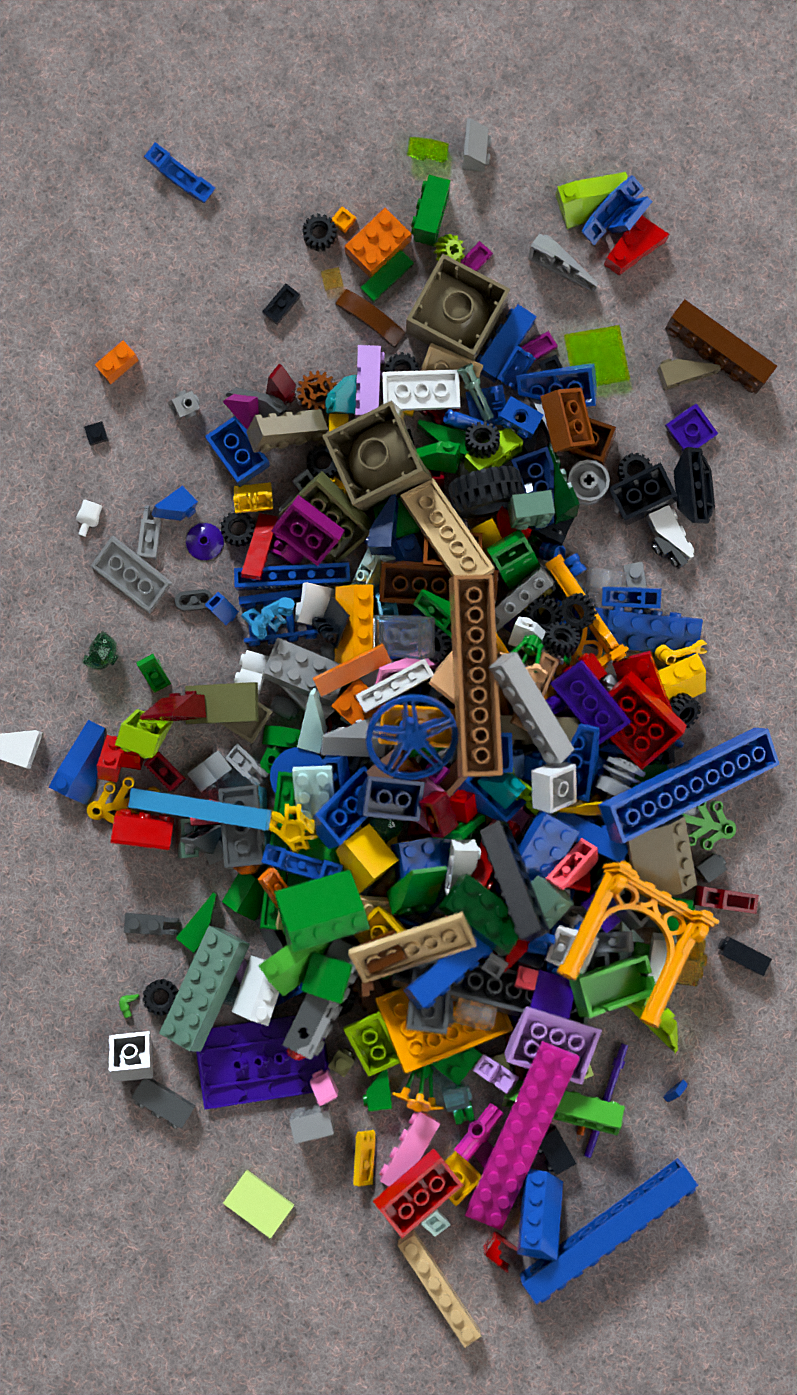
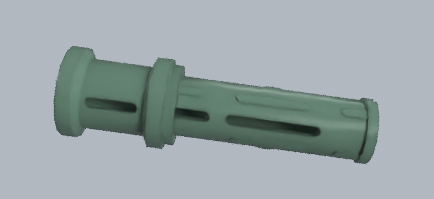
M472 363L464 365L457 370V373L461 375L465 383L464 388L469 390L482 420L487 421L493 418L494 415L479 386L480 379L476 377ZM477 396H479V398H480V400H481V402H482L484 408L482 407V405H481V403H480V401H479V399H478Z

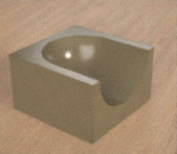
M442 254L406 319V334L429 346L433 343L476 362L507 305L510 289Z
M392 400L322 435L352 505L364 512L388 501L392 494L398 496L433 479L408 434L403 419L405 417L403 411Z

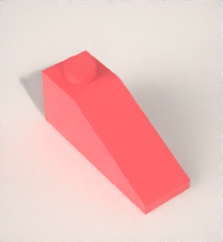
M581 838L547 876L546 880L564 890L585 876L598 862V847Z

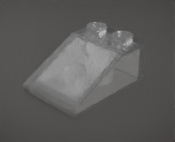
M373 615V648L383 643L389 656L419 660L434 657L435 618Z

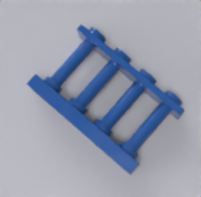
M302 589L238 597L239 605L248 611L260 604L266 607L284 597L300 600ZM292 613L291 616H286L288 633L276 634L268 625L269 635L261 640L254 635L252 627L248 624L250 638H244V643L249 644V647L260 646V642H268L269 645L275 644L277 637L282 640L287 639V642H295L300 637H306V640L316 639L317 635L320 634L317 632V629L307 624L306 631L295 632ZM249 615V618L254 621L255 616Z

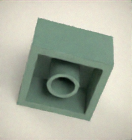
M551 490L512 495L507 506L511 529L525 530L528 526H536V528L547 526L555 514Z

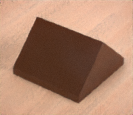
M393 929L359 946L397 934V932ZM397 944L377 953L380 959L373 958L369 961V964H367V958L364 961L369 974H376L409 959L401 945ZM390 949L396 950L395 952L386 955Z

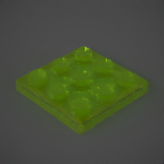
M620 325L564 334L569 367L594 363L596 387L630 380Z

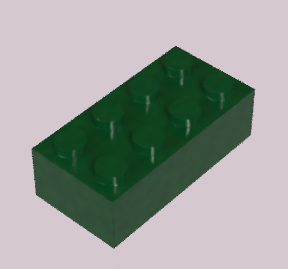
M467 873L459 876L438 909L447 916L463 912L474 936L500 956L508 955L519 937L515 932V923L508 914L509 907L507 903Z

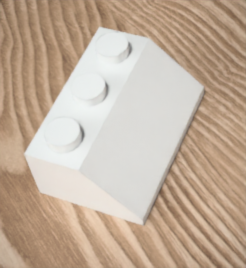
M250 955L232 1012L248 1020L268 1026L279 992L267 980L258 966L265 959Z

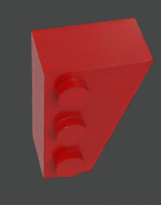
M641 215L629 231H625L606 257L604 266L617 275H621L660 245L666 243L670 234Z

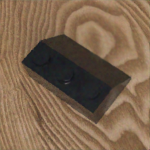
M661 462L609 487L612 498L626 526L667 505L678 502V496Z

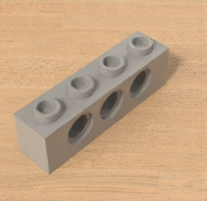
M542 565L538 566L496 602V632L553 585L554 578Z

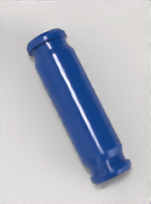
M451 409L445 412L443 418L445 424H450L464 431H467L468 427L471 428L473 423L476 426L477 422H481V425H484L482 420L457 411L454 412Z

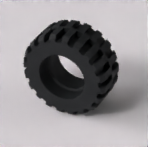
M512 466L491 467L470 472L469 474L462 475L460 478H456L450 483L448 488L452 507L461 519H475L498 514L501 507L507 510L512 495L525 494L520 472L516 467Z

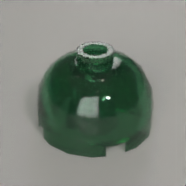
M101 631L91 643L88 652L89 656H84L82 664L94 670L105 669L109 664L113 666L118 659V655H116L117 643L114 638Z
M368 817L370 825L375 831H379L380 837L384 841L394 839L404 828V820Z

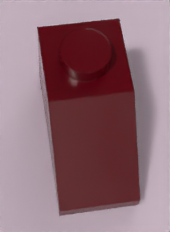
M278 364L268 377L266 394L281 399L287 405L288 402L292 403L297 395L295 393L296 384L285 368Z

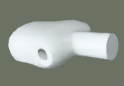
M83 500L76 517L77 521L82 524L79 535L86 537L89 527H96L98 525L103 506Z

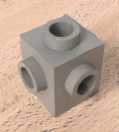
M183 390L175 394V399L168 402L176 420L183 416L188 419L196 415L195 411L200 409V401L192 391L186 393Z

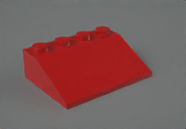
M632 671L628 672L608 692L631 721L630 724L609 739L641 770L684 734L687 725Z

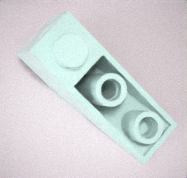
M368 548L350 585H374L375 589L380 583L381 560H395L396 557L393 555H371Z

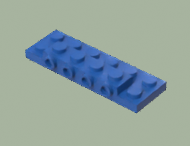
M614 606L613 609L595 608L618 644H623L624 647L627 646L629 650L651 651L655 653L660 645H666L675 651L692 646L701 637L703 623L701 618L683 617L681 613L670 612V615L662 614L663 611L651 610V613L643 612L644 609L632 608V611L624 610L625 607ZM588 627L586 640L597 641Z

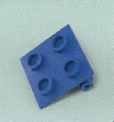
M503 384L482 388L484 397L494 415L493 418L485 422L501 425L498 418L506 405ZM465 392L470 416L482 420L470 392ZM477 396L478 399H479V401H480V403H481V405H482V407L484 408V406H483V404H482V402H481L479 396Z

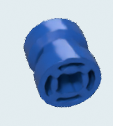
M545 541L539 548V557L542 560H552L559 554L563 558L565 557L566 551L563 545H554L552 542Z
M578 553L563 561L574 578L587 570L586 566L580 562Z

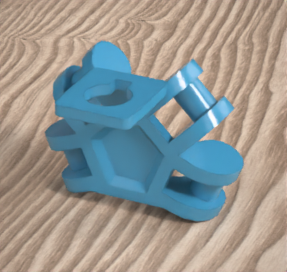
M284 597L263 607L261 614L255 608H252L242 613L241 617L252 627L254 635L262 640L267 636L266 627L268 625L277 632L279 630L278 627L282 623L285 624L287 622L281 615L291 616L295 604L292 599ZM249 615L256 616L254 621L249 618ZM274 616H276L277 618L273 622H271L270 620H272Z

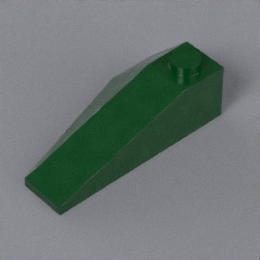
M550 442L547 444L554 464V521L557 524L577 517L580 503L571 482H567L565 470L559 468L561 466L559 457L556 452H553Z

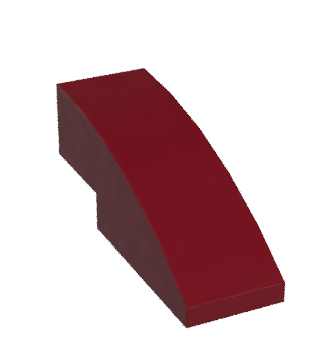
M696 886L694 905L756 914L759 895Z

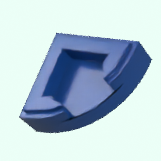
M683 1079L674 1085L663 1096L666 1102L680 1097L687 1088V1082Z

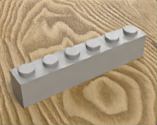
M517 652L503 654L489 667L494 679L500 685L504 695L511 703L514 712L517 713L547 765L561 764L574 750L572 744Z

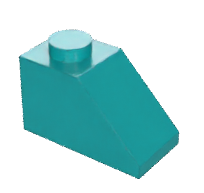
M357 375L344 377L327 394L325 401L327 413L355 414Z
M503 773L500 776H483L477 781L504 809L526 788L512 773Z

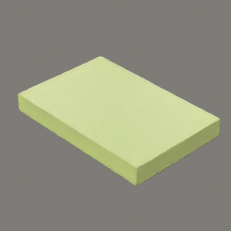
M248 1170L245 1171L223 1202V1204L270 1239L294 1206L292 1202Z

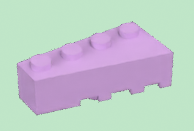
M358 345L356 418L379 407V401H383V389H380V382H383L384 371H380V366L384 364L385 352H381V346Z

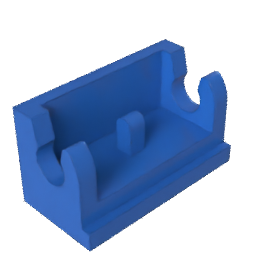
M517 345L497 379L516 391L518 389L516 376L527 374L536 358Z

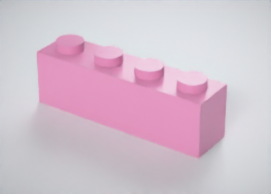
M424 1111L413 1112L409 1119L411 1125L408 1130L404 1129L399 1137L401 1141L399 1146L393 1147L389 1155L391 1158L388 1165L384 1164L379 1172L381 1175L380 1182L391 1186L421 1159L440 1126L438 1119Z

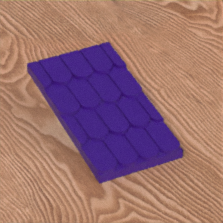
M297 1015L271 1018L268 1026L252 1021L211 1028L201 1052L196 1051L204 1110L314 1093L310 1084V1079L313 1078L312 1074L321 1069L323 1072L329 1071L326 1043L318 1056L314 1055L311 1060L307 1057L301 1060L289 1057L286 1052L288 1048L282 1044Z

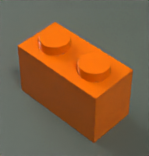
M123 340L100 359L95 366L111 385L138 362L139 359Z

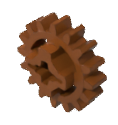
M317 370L316 374L313 375L310 371L309 377L303 375L304 382H298L301 387L297 388V393L300 394L298 395V400H303L301 404L303 407L308 405V410L321 408L325 411V401L329 393L324 388L325 383L329 386L330 391L337 384L336 382L331 383L333 377L327 378V372L320 375L319 370ZM318 388H320L321 392H317V394H314V390L317 391ZM305 391L310 393L309 400L305 396Z

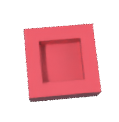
M519 966L514 986L533 992L539 971Z

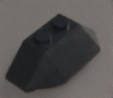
M686 447L673 471L675 492L678 496L677 509L692 523L708 524L715 509L712 470L701 448Z

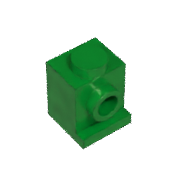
M275 746L272 749L267 747L260 762V767L270 774L273 764L269 763V758L274 756L276 759L283 753V750Z

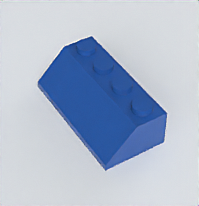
M365 765L313 815L316 834L328 849L340 846L368 817L356 813L358 793L368 776L366 773L368 769Z
M529 1169L525 1177L517 1255L557 1261L563 1181L547 1171Z

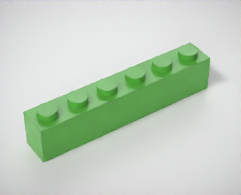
M518 1080L509 1094L505 1093L502 1106L512 1108L524 1081ZM565 1091L552 1119L618 1136L625 1106L614 1101L606 1102L595 1096H583L576 1091Z

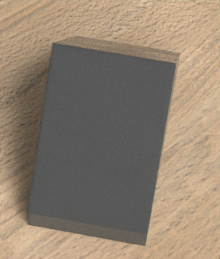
M206 825L181 838V842L199 852L213 855L222 833L221 825Z

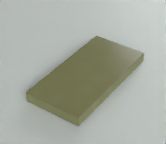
M257 682L185 686V692L197 691V694L205 695L206 718L186 720L188 725L258 721Z

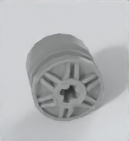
M608 756L607 761L613 763L614 766L611 768L604 765L603 768L609 771L610 774L609 776L600 774L594 786L616 796L631 789V783L641 784L642 782L634 777L636 774L644 777L646 773L637 765L622 758Z

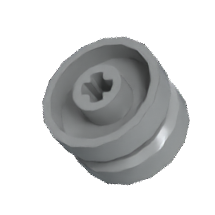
M584 460L572 467L567 476V482H571L580 505L590 506L602 499L609 488L610 478L608 471L602 464L594 460Z

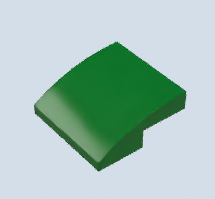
M312 952L301 990L342 1004L353 964L318 952Z

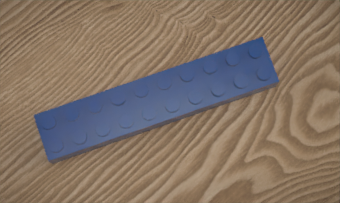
M753 728L598 804L610 840L625 843L780 765L769 729Z
M678 1158L559 1244L557 1261L540 1258L519 1274L522 1285L536 1304L547 1301L551 1297V1293L555 1290H562L567 1285L566 1282L581 1276L583 1270L588 1266L593 1267L599 1262V1258L604 1254H611L619 1243L623 1244L629 1241L634 1232L644 1230L648 1226L647 1223L649 1221L660 1218L664 1214V1210L678 1205L679 1199L685 1195L690 1196L699 1185L685 1165Z

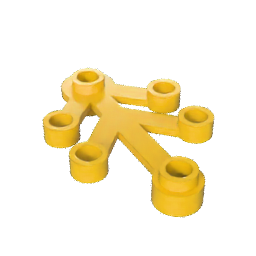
M131 776L125 777L114 801L107 804L105 803L109 795L115 791L116 785L112 781L106 782L103 788L104 791L98 801H93L88 805V816L93 820L103 818L113 824L115 816L108 811L129 809L132 813H137L127 807L129 798L124 799L128 790L134 786V779ZM131 780L132 784L128 786L125 784V781ZM112 785L113 790H107L106 786ZM151 786L147 789L149 791L161 792L159 788L155 786ZM98 808L100 813L95 814L93 809Z

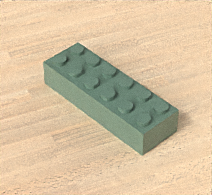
M208 926L159 1034L188 1051L201 1052L250 944L219 927Z

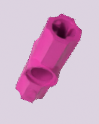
M490 1103L480 1117L469 1125L468 1132L454 1150L465 1160L469 1161L480 1145L489 1139L490 1132L504 1116V1113ZM483 1128V1132L476 1136V1131Z

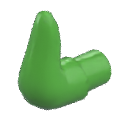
M138 994L125 995L120 998L119 1006L125 1018L132 1016L129 1003L139 998Z

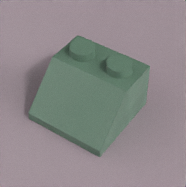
M537 876L531 883L550 930L570 909L573 902L565 890H561L546 879Z

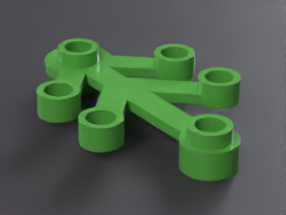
M713 800L710 803V809L715 812L719 823L714 822L706 808L707 801L696 806L702 818L684 813L681 814L685 816L686 823L701 826L692 833H688V837H692L690 846L695 845L697 839L711 829L717 831L710 837L701 839L700 847L702 849L710 850L713 847V843L719 839H730L735 835V823L732 820L726 819L722 811L723 803L717 800Z

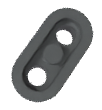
M206 589L183 591L177 594L175 604L181 611L208 609L205 606L206 603L201 602V598L207 597L208 602L213 595ZM188 599L189 603L187 605H183L182 600Z

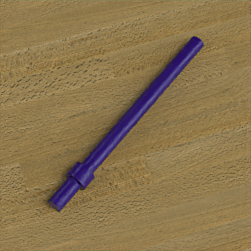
M621 1043L617 1057H614L613 1069L602 1099L603 1101L610 1102L620 1070L624 1067V1058L628 1049V1045ZM592 1129L584 1156L592 1157L600 1131Z

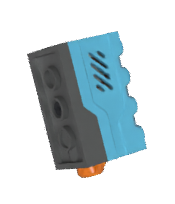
M250 785L218 789L219 802L267 810L268 799L267 788ZM221 823L225 868H233L241 875L254 874L260 866H267L261 863L266 844H270V830Z

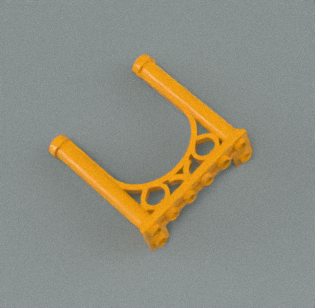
M561 554L545 564L566 597L575 593H583V596L586 595L563 562L565 559ZM574 605L573 607L577 614L582 618L584 616L583 608L580 605ZM598 612L594 615L596 619L588 626L597 641L586 640L588 627L582 629L579 645L570 663L572 666L577 663L576 657L582 655L584 645L593 644L597 647L598 653L596 657L604 669L608 667L606 663L612 660H621L626 656L625 652L629 650L627 646L624 647L623 644H618ZM496 633L497 652L509 653ZM602 648H603V650H604L605 653H606V654H604L603 656H601V655H602ZM563 662V665L557 666L556 675L563 673L561 670L567 666L565 662ZM551 685L545 693V700L557 694Z
M621 861L619 863L604 864L605 875L563 964H560L557 973L572 981L576 980L602 923L609 915L623 909L635 910L645 914L660 928L667 946V957L664 967L640 1017L643 1023L659 1028L662 1021L660 1018L691 949L696 942L700 943L705 939L709 927H714L715 924L719 923V920L714 918V914L707 910L692 911L686 903L672 899L671 894L655 889L656 886L650 882L641 881L637 871L633 870L632 865L627 862ZM623 888L629 890L632 894L631 901L626 904L623 903L619 894ZM639 894L648 898V901L645 903L638 902ZM613 897L617 905L607 909L610 900ZM657 905H660L669 912L661 914ZM669 916L676 918L679 922L678 929L675 931H670L668 928L667 919ZM672 935H680L676 945H674Z

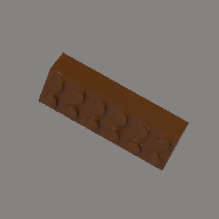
M685 299L671 316L665 327L670 336L678 337L683 341L684 346L696 350L702 359H708L713 364L720 365L721 369L719 371L723 370L728 373V377L731 380L739 381L744 385V389L750 393L754 392L757 394L777 368L776 364Z
M381 560L379 602L414 604L420 591L423 589L450 602L449 579L452 575L446 567L425 566L423 562ZM494 566V572L489 575H493L494 607L496 608L499 570Z

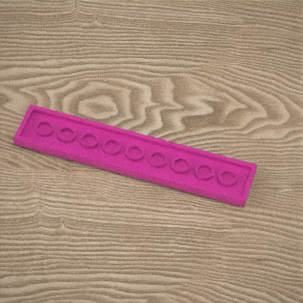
M541 1042L465 1211L466 1217L502 1230L579 1061L578 1055L546 1042Z

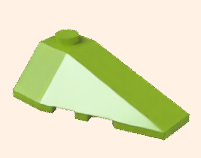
M622 172L577 180L557 186L555 196L566 228L569 229L585 224L604 199L628 178L627 173Z

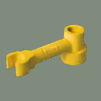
M698 640L692 646L675 651L666 645H660L655 651V656L661 662L672 665L678 657L693 653L705 654L707 650L701 648V646L707 643L704 640Z

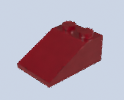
M186 691L185 695L182 696L181 693H171L169 697L161 698L140 716V720L175 722L206 718L205 695L197 694V691Z

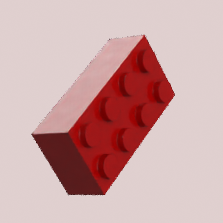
M433 1148L375 1198L373 1202L403 1239L459 1190L463 1184Z

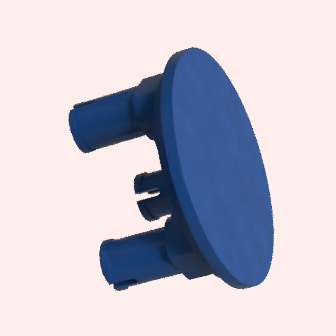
M298 747L290 748L281 753L275 759L270 771V782L274 793L276 794L278 771L292 773L293 767L323 766V759L316 752Z

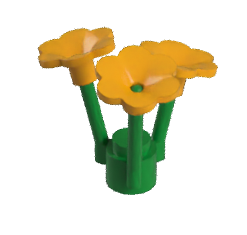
M432 1064L412 1071L401 1093H392L393 1096L408 1102L407 1108L413 1109L415 1112L444 1109V1107L436 1105L433 1095L434 1070L431 1069ZM416 1074V1077L420 1078L419 1092L416 1095V1099H410L408 1095L411 1089L409 1088ZM425 1079L429 1081L428 1102L424 1100L423 1095Z

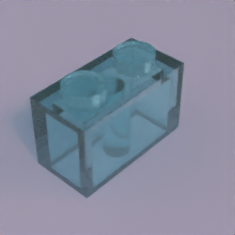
M461 1081L458 1086L455 1083L441 1086L447 1112L470 1107L469 1101L473 1099L469 1085L465 1086L464 1081Z

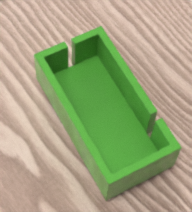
M633 955L587 971L584 974H578L575 981L569 979L579 1017L591 1018L603 1014L605 1011H611L650 997L655 986L654 977L640 976V973H652L648 955Z

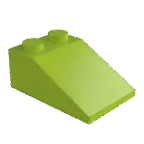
M136 709L121 724L115 745L119 746L123 751L139 753V756L143 758H153L173 722L140 720V716L145 711Z
M380 1012L343 1027L368 1077L400 1063Z

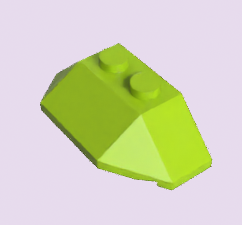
M650 997L626 1006L640 1019ZM666 1008L660 1018L662 1021L659 1028L645 1025L676 1053L678 1051L677 1022L673 1019L675 1014Z

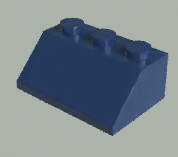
M367 776L358 793L356 813L368 817L419 821L421 813L419 801L423 799L425 782Z

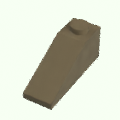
M666 359L661 362L657 372L665 391L717 374L721 368L720 365L682 359L673 361L672 359Z

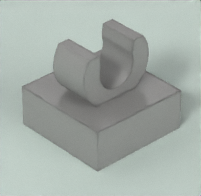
M491 953L481 969L499 979L508 966V963L504 961L506 955L500 956L497 954L496 956Z

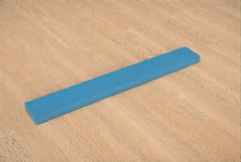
M131 788L128 804L130 808L261 830H269L271 810Z

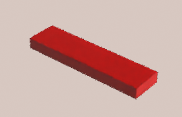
M259 514L241 577L261 580L274 537L272 529L278 521V516Z

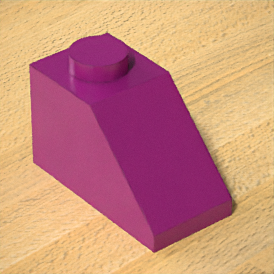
M274 534L269 552L288 564L299 565L304 555Z

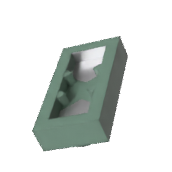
M177 819L178 858L199 857V851L181 842V838L198 830V826L190 825V819Z

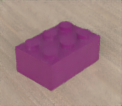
M298 495L276 522L272 532L318 566L340 540L344 529Z

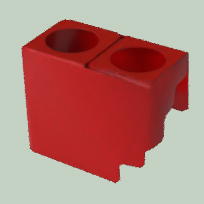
M494 1231L492 1239L487 1245L485 1243L483 1246L484 1255L508 1273L509 1263L499 1258L501 1251L498 1247L501 1242L517 1251V1247L497 1231L495 1233ZM494 1239V1241L492 1242V1244L490 1245V1247L487 1249L488 1245H489V1244L491 1243V1241Z

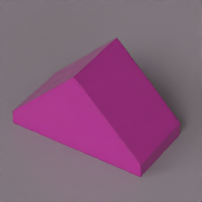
M233 394L223 401L247 430L254 416L259 415L258 397Z

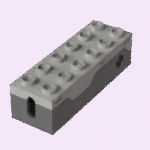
M347 936L333 940L326 956L353 964L349 956V949L358 947L360 943ZM354 964L342 1002L347 999L351 991L348 988L349 985L353 984L359 975ZM307 993L282 1044L288 1048L286 1052L289 1057L295 1060L307 1057L311 1060L314 1055L318 1056L325 1044L322 1041L323 1038H327L334 1026L331 1023L332 1020H335L342 1010L340 1003Z

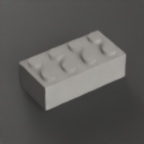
M277 637L261 678L309 697L312 689H317L312 678L340 665V663ZM341 687L322 697L318 691L320 702L331 706L336 701Z

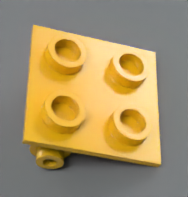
M271 482L242 485L241 487L234 486L233 500L235 513L273 510Z

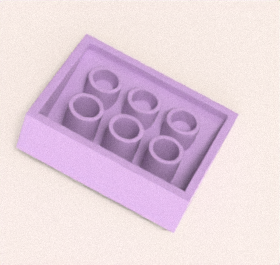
M526 1006L510 1036L505 1050V1057L508 1063L530 1069L541 1042H546L579 1056V1061L570 1081L582 1085L602 1030Z

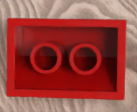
M120 809V811L115 813L110 843L170 850L174 818L168 814L155 816L146 811L132 813L129 809Z

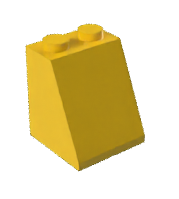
M370 824L363 828L359 826L352 833L353 835L349 836L335 850L344 871L351 870L359 894L380 879L399 861L397 856Z

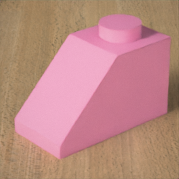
M321 1069L312 1074L313 1078L310 1079V1084L319 1106L338 1097L339 1090L328 1070L323 1072Z

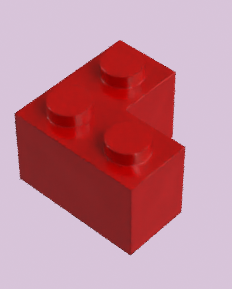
M107 735L97 763L98 779L117 782L122 767L141 770L144 758L139 756V753L121 750L119 746L115 745L117 736Z

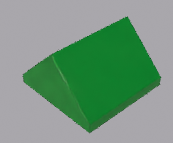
M238 873L222 902L236 913L255 921L262 910L264 888L256 876Z

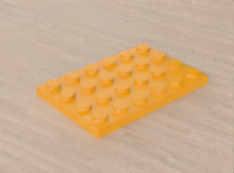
M401 988L375 998L376 1005L383 1016L390 1040L404 1074L514 1030L507 1014L453 1001V1025L447 1028L446 1035L406 1030L409 997L405 994V989Z

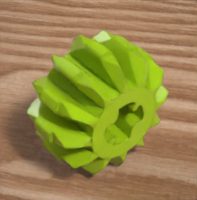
M445 234V236L439 237L437 239L438 242L434 244L436 250L433 253L437 254L435 260L439 261L442 254L461 263V259L465 257L462 251L466 249L461 246L463 241L458 240V236H452V234Z

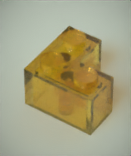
M705 940L694 944L676 982L677 985L697 986L699 979L703 978V966L707 965V954H704Z

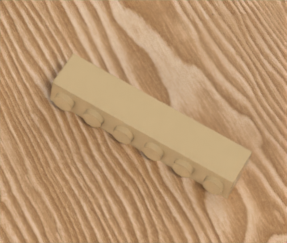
M413 1229L403 1239L400 1238L398 1240L399 1249L464 1348L480 1338L481 1332L416 1231Z

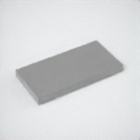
M115 536L110 537L91 565L94 570L148 613L154 610L172 584L169 579Z

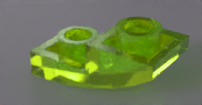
M410 137L407 156L422 161L428 158L444 164L447 161L449 143L429 138Z

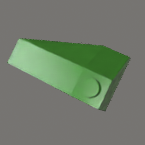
M332 941L296 952L289 950L287 945L258 966L267 980L282 996H285L298 987L305 979L312 952L323 954Z

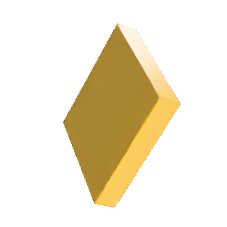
M454 1151L445 1162L463 1184L459 1190L449 1197V1200L457 1206L476 1188L481 1174L469 1161Z

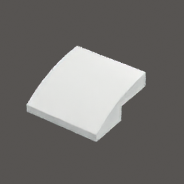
M308 582L303 583L301 602L296 604L295 622L312 626V619L314 617H324L331 596L335 598L336 589Z
M559 926L555 934V944L551 945L545 960L558 967L560 964H563L578 930ZM596 937L581 967L580 973L582 974L586 972L599 939Z

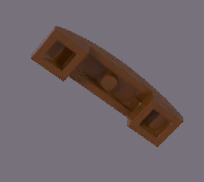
M348 289L343 292L335 303L346 313L352 314L379 334L380 338L394 348L406 334L399 325L381 310Z

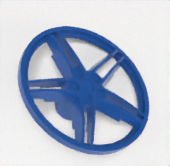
M406 695L387 702L373 715L366 732V746L373 763L387 775L403 780L422 779L438 772L451 760L458 744V728L450 710L438 700L423 695ZM408 701H411L413 717H408ZM415 701L429 703L437 707L446 717L436 718L419 724ZM403 703V720L400 722L399 727L389 725L376 726L382 714L391 707ZM451 727V743L446 754L441 758L426 739ZM373 731L396 734V736L373 733ZM372 737L398 742L387 765L377 757L373 749ZM424 746L438 761L437 763L421 750ZM402 749L405 750L401 758L398 760L399 762L396 764L394 769H392V766L394 765L395 761L400 755ZM412 749H415L433 765L430 768L417 772L397 771Z

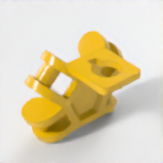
M285 804V817L276 811L271 813L272 819L269 824V830L276 833L291 847L292 852L299 853L301 849H310L308 840L318 838L314 819L309 820L301 812V804H297V806ZM289 814H297V820H289Z

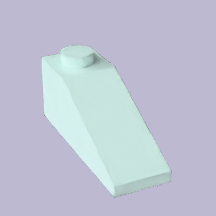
M313 688L309 694L297 747L320 753L322 735L327 733V726L318 690Z

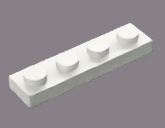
M424 658L355 695L364 713H367L432 678L434 674Z

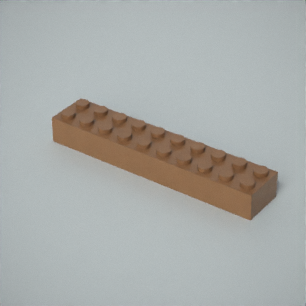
M453 575L449 579L455 719L458 728V777L503 775L499 688L498 682L494 679L489 669L497 660L493 575Z

